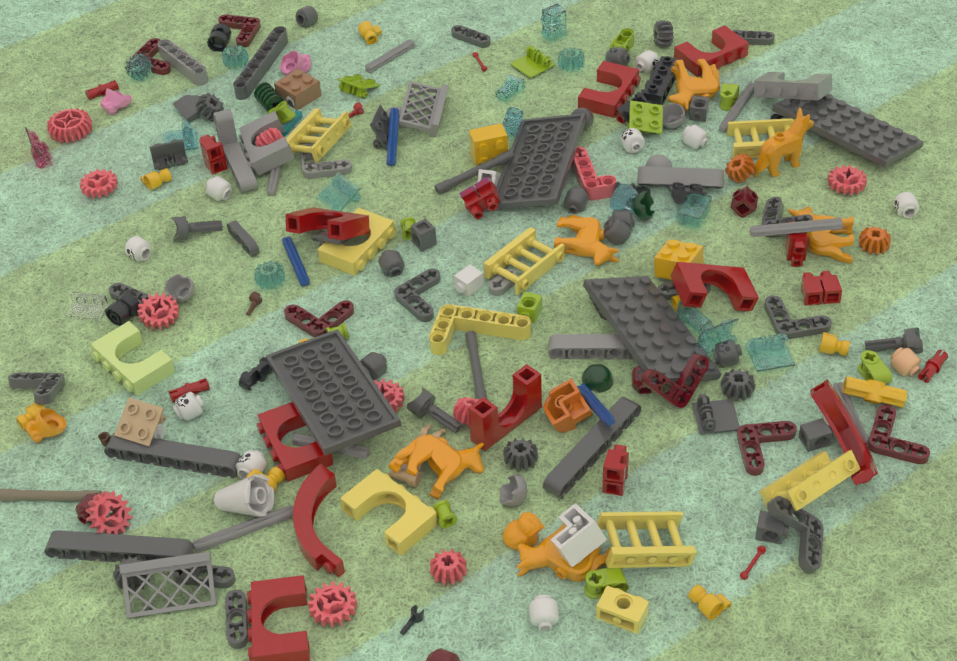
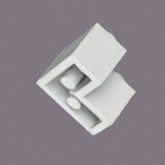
M576 503L558 516L565 528L550 539L562 558L571 567L581 562L583 558L599 548L607 540L597 523Z

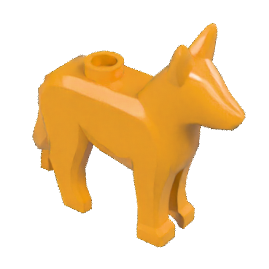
M705 59L697 60L702 69V78L689 76L683 60H676L671 68V71L676 75L678 94L670 95L668 100L671 103L683 106L685 114L689 109L693 96L709 97L710 100L720 90L719 71L716 69L715 64L709 66Z
M799 108L796 119L788 130L775 133V136H772L763 143L759 159L755 164V174H752L753 177H758V174L766 168L772 177L779 176L778 166L782 156H785L784 161L791 160L793 168L800 166L799 155L805 132L814 125V121L810 120L809 114L803 116L802 109Z
M805 207L799 211L788 209L792 216L809 214L813 217V220L837 218L813 214L811 207ZM854 217L841 218L843 222L841 229L807 232L809 251L815 255L832 257L840 262L852 263V255L842 253L839 248L851 246L854 243V235L852 234ZM833 234H849V236L840 237Z
M576 215L560 217L557 227H569L577 235L575 238L555 237L554 248L562 243L565 245L564 253L592 257L596 266L607 261L619 262L613 255L618 253L619 250L608 247L600 242V240H604V230L601 229L599 220L594 217H580Z
M427 434L417 437L407 447L400 450L388 467L398 473L403 464H408L406 472L416 476L418 465L427 461L429 466L439 476L429 494L438 500L444 491V487L452 480L458 478L465 469L479 474L484 472L479 454L484 443H480L470 449L457 451L449 446L444 438H437Z
M562 525L536 547H530L522 543L517 546L521 561L517 565V568L520 569L518 577L530 570L548 566L562 580L567 578L575 582L584 581L589 571L599 570L601 567L606 566L605 561L610 548L604 554L599 555L600 545L599 548L583 558L581 562L571 567L562 558L550 540L565 528Z

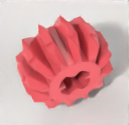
M271 127L268 130L265 129L264 132L256 137L255 144L257 147L266 146L283 138V135L277 128Z
M472 397L459 398L453 409V417L456 418V421L470 426L468 408L479 399H473Z
M453 548L449 552L443 549L442 554L435 552L434 558L431 559L430 574L434 577L436 583L442 581V584L445 586L447 582H450L454 586L455 580L462 582L463 576H466L467 562L462 557L461 552L455 553Z

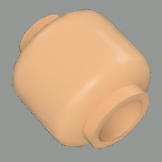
M901 347L890 357L892 368L902 377L908 375L913 377L920 370L921 359L910 348L903 349Z

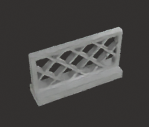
M409 81L398 125L430 132L429 137H436L448 85L442 84L441 88ZM428 92H432V93H436V94L431 96ZM414 97L416 101L412 102L410 98ZM430 101L432 105L428 106L425 102ZM421 104L423 108L419 109L416 105ZM412 107L414 110L409 112L407 108ZM428 111L430 114L425 115L423 112ZM418 114L420 118L416 119L413 115ZM409 117V118L411 119V121H407V120H403V119ZM425 121L428 124V126L423 125L420 122Z
M211 551L119 565L120 574H122L127 618L216 605ZM207 565L208 575L202 582L193 575V572L197 567ZM194 567L191 572L185 569ZM181 569L188 574L181 585L170 578L175 570ZM165 571H171L169 575L164 573ZM153 573H160L166 578L159 588L148 581ZM149 574L146 579L141 575ZM137 576L144 582L137 591H134L129 587L128 577ZM190 577L200 583L194 594H191L183 587ZM208 579H209V586H207V585L205 584V582H206ZM168 580L178 587L171 598L161 591ZM145 584H148L156 591L149 601L138 594ZM202 586L210 591L211 601L202 602L195 597ZM180 590L191 597L185 605H179L173 600ZM158 593L169 600L163 608L159 609L151 604ZM137 596L146 605L141 611L132 612L131 602ZM193 599L198 602L190 604ZM170 603H173L175 605L172 607H168ZM148 606L153 608L152 610H146Z

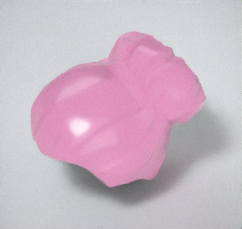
M293 50L283 56L280 70L285 75L297 69L307 73L311 68L310 55H301L298 51Z
M107 88L106 96L103 97L100 106L107 113L113 115L118 109L127 107L132 101V96L123 95L119 91H112Z

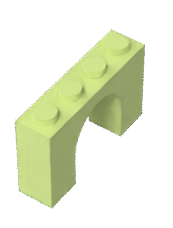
M128 321L91 343L93 351L91 355L96 362L100 361L103 368L107 372L111 371L117 382L121 381L128 392L132 391L138 396L173 374L175 368L172 359L162 350L138 363L128 364L121 362L120 359L124 354L143 343L140 330Z

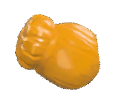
M40 409L35 420L27 422L25 430L35 443H39L45 437L60 435L66 429V420L53 409Z
M524 512L519 519L513 520L506 526L503 531V542L506 546L518 551L517 546L521 543L534 547L539 541L538 533L544 528V525L541 524L536 515L531 512Z

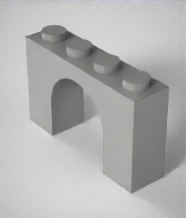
M767 72L754 80V97L820 100L832 91V74H815L808 79L787 81L785 80V72Z
M275 111L239 128L241 133L239 138L242 142L245 156L249 161L248 164L252 171H256L258 176L295 159L285 137L262 147H257L255 144L256 137L264 132L265 129L268 130L272 127L277 128L281 133L285 132Z

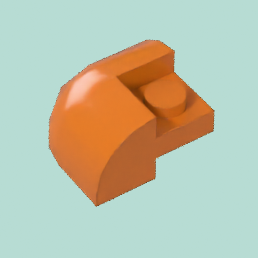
M572 378L549 391V396L543 405L551 424L559 432L577 429L575 424L593 415Z

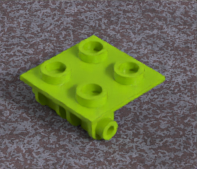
M527 46V55L510 63L511 66L529 78H533L555 66L549 56H546L540 50H536L534 46Z
M353 74V76L345 75L343 78L337 79L341 81L339 84L341 91L360 98H367L368 88L381 86V84L376 83V80L365 79L360 74Z
M630 100L627 129L636 128L645 134L647 132L654 135L662 134L663 105Z

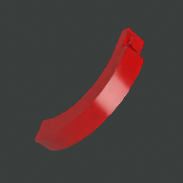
M827 379L810 389L811 397L830 425L843 452L852 450L858 462L860 470L851 475V479L855 485L865 484L878 474L876 464L852 416Z
M320 464L307 476L296 495L293 507V523L299 548L309 564L317 571L323 567L327 573H333L339 578L345 573L343 560L319 540L313 528L314 518L319 505L337 487L335 474Z

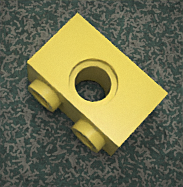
M610 586L605 588L596 605L597 619L636 634L639 633L649 613V601Z

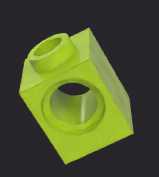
M524 291L517 305V315L527 316L532 323H535L542 310V295Z

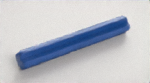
M398 108L390 109L386 161L388 166H395L399 124Z
M290 236L284 237L282 239L283 245L302 287L310 285V279Z
M583 383L577 386L587 405L605 426L610 427L611 424H615L614 416L592 391Z

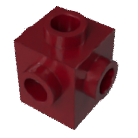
M748 186L738 189L733 193L730 208L741 218L756 211L759 197Z

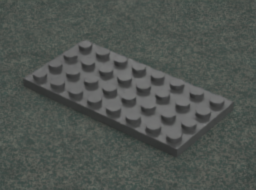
M831 94L825 95L820 100L784 99L774 104L772 111L794 120L796 119L798 109L801 108L803 116L809 114L810 120L814 121V125L809 130L884 168L920 149L924 143L917 136L909 135L903 132L902 129L895 128L889 125L888 122L881 121L875 118L874 115L861 111L860 108L852 107L847 102L834 98Z
M585 113L522 119L511 147L515 158L505 163L496 186L500 198L498 209L558 205L587 120Z
M648 276L584 280L583 287L643 372L647 369H653L676 383L690 357L694 354L706 356L709 360V367L701 381L717 380L720 378L722 373ZM652 376L650 377V379L652 380V382H654V383H657V382H658L657 380H655L654 378H652ZM691 376L687 377L686 383L692 382Z
M338 329L266 355L268 364L324 455L401 426L400 418Z

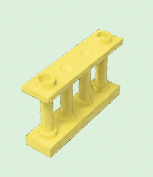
M314 108L286 138L293 154L296 152L312 153L314 161L318 163L352 126L348 112L344 111L338 119L324 118L321 110ZM323 124L331 125L329 128L321 127ZM314 133L323 134L321 137L312 136ZM306 142L315 143L313 146H303Z
M794 119L728 122L727 136H734L736 143H733L732 158H735L736 154L740 155L742 153L751 158H759L761 146L765 141H760L758 134H768L769 138H771L777 132L788 130ZM741 135H751L753 142H743Z
M530 227L484 262V277L489 280L497 274L515 283V294L519 295L558 262L563 261L565 245L561 243L555 249H552L536 241V230ZM534 247L547 255L540 258L527 250ZM523 256L536 264L529 267L516 259ZM511 265L524 273L518 277L504 268Z
M852 450L845 452L833 461L830 460L826 451H821L760 490L759 493L766 507L770 500L776 496H781L790 500L794 510L798 511L859 471L860 467Z
M600 512L597 525L601 530H607L612 546L605 561L607 568L691 566L697 553L695 546H684L677 529L683 518V512ZM627 529L633 547H622L616 530ZM637 529H648L653 546L643 547L641 545ZM657 529H668L674 546H662Z

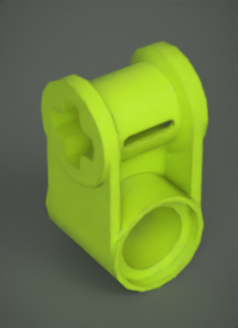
M630 28L622 29L616 38L612 40L610 49L612 47L625 48L629 53L630 49L634 46V30Z
M722 83L721 101L719 104L722 110L729 111L738 99L740 85Z
M286 101L279 103L267 112L269 114L275 111L282 124L287 123L296 115L287 106Z
M870 350L862 352L860 357L861 363H859L857 369L866 381L876 380L885 383V385L891 383V371L882 362L878 354Z
M622 568L592 570L585 576L586 585L584 593L591 599L601 598L607 586L619 588L624 592L629 588Z

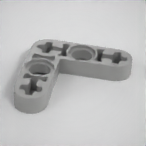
M305 143V144H303V146H313V145H314V144H312V143ZM301 152L303 176L307 179L346 175L352 171V163L347 159L316 163L312 153Z

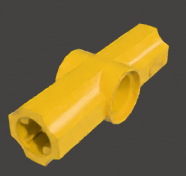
M846 376L842 386V394L863 398L864 401L869 403H883L903 408L907 399V390L886 386L885 383L876 380L866 381Z

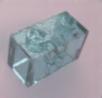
M558 3L542 9V36L550 42L565 37L566 10Z
M690 193L688 197H685L682 208H679L677 211L678 225L699 231L711 209L712 196Z

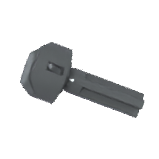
M186 216L171 217L177 227L173 241L188 240L189 233L222 231L223 227L222 220L188 223Z
M916 327L904 329L903 337L865 341L866 351H880L904 347L910 348L915 354H920L923 352V343L920 339L919 328Z
M422 387L421 394L407 404V409L419 418L428 414L456 434L463 424L457 422L455 418L434 405L435 395Z

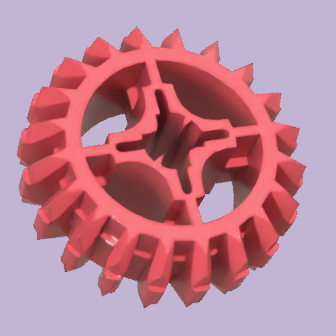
M79 108L59 110V113H54L53 116L49 117L50 120L47 121V130L50 137L55 142L60 141L61 144L64 141L67 144L70 141L73 143L75 140L81 141V138H86V135H89L90 131H92V120L88 112L79 110Z

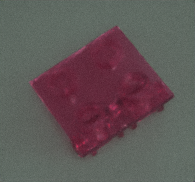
M25 127L36 166L41 169L47 164L53 166L51 161L53 158L48 152V145L44 141L41 142L34 131H30Z

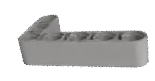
M227 109L213 113L218 141L223 145L225 159L230 170H232L231 173L236 180L239 190H241V193L258 189L253 171L239 145L231 110Z

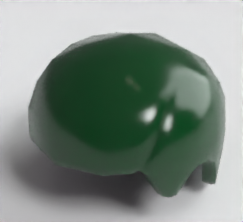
M647 191L636 195L632 200L634 214L642 220L651 219L655 212L650 209L654 204V200Z
M602 364L589 365L582 373V383L590 390L595 389L601 393L609 390L613 385L611 371Z

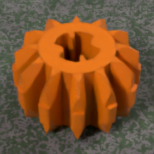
M743 153L740 155L736 154L735 158H730L731 161L726 163L725 171L728 178L738 184L741 181L745 183L747 178L751 179L750 175L755 174L754 169L756 166L753 159Z
M866 227L859 236V247L862 248L863 252L868 251L869 255L872 252L876 256L879 252L884 254L890 247L891 234L887 233V229L882 230L881 227Z

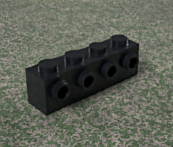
M661 56L659 62H656L655 70L651 71L650 79L646 81L645 89L641 91V94L643 93L651 104H664L676 80V75L671 71V68L674 66L675 61L680 59Z

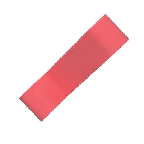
M577 146L572 167L580 187L586 191L589 200L614 197L616 178L611 175L597 177L587 150L584 147Z

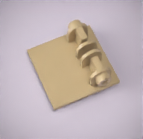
M128 397L114 436L150 447L158 424H163L166 421V416L163 414L164 408Z

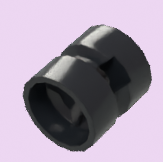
M225 24L213 26L207 41V45L212 51L223 52L226 50L232 34L230 28Z
M124 292L116 299V302H113L105 309V314L113 324L121 326L128 322L130 317L138 313V304L140 303L135 296Z

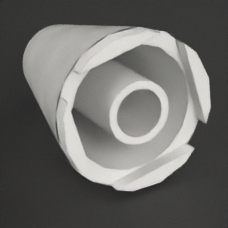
M255 474L218 490L214 497V503L221 511L262 517L266 516V513L273 508L274 490L273 487H269L267 483L269 479L266 476Z

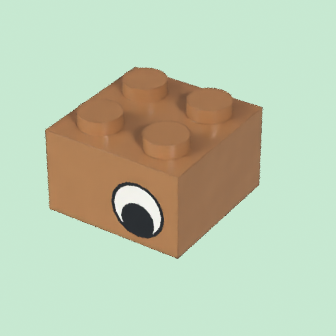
M300 69L294 70L274 83L275 90L283 98V101H286L287 105L296 110L303 108L322 96L320 81Z

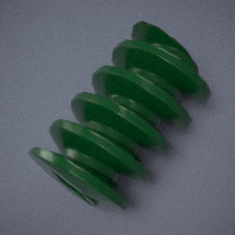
M262 82L255 88L254 97L267 112L283 102V98L269 83Z

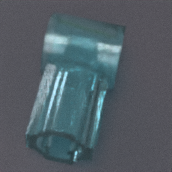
M509 74L504 84L495 92L496 97L500 101H507L516 92L520 93L519 91L525 88V80Z
M679 301L677 315L682 322L689 324L699 334L707 332L712 326V321L695 307H684L682 301Z

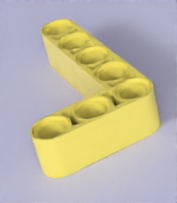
M451 304L443 305L438 312L429 335L430 351L434 355L445 354L455 330L475 331L478 334L526 340L531 336V320L524 315Z

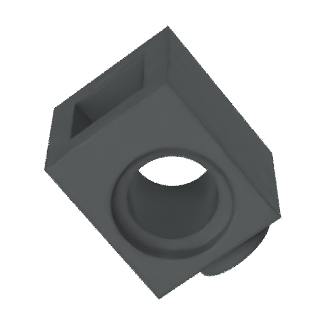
M692 97L689 120L706 122L709 110V97Z
M426 218L411 225L412 242L421 251L437 244L436 229Z
M823 418L800 425L798 438L808 452L831 445L833 431Z
M760 510L755 540L782 544V538H787L789 526L774 518L769 512Z

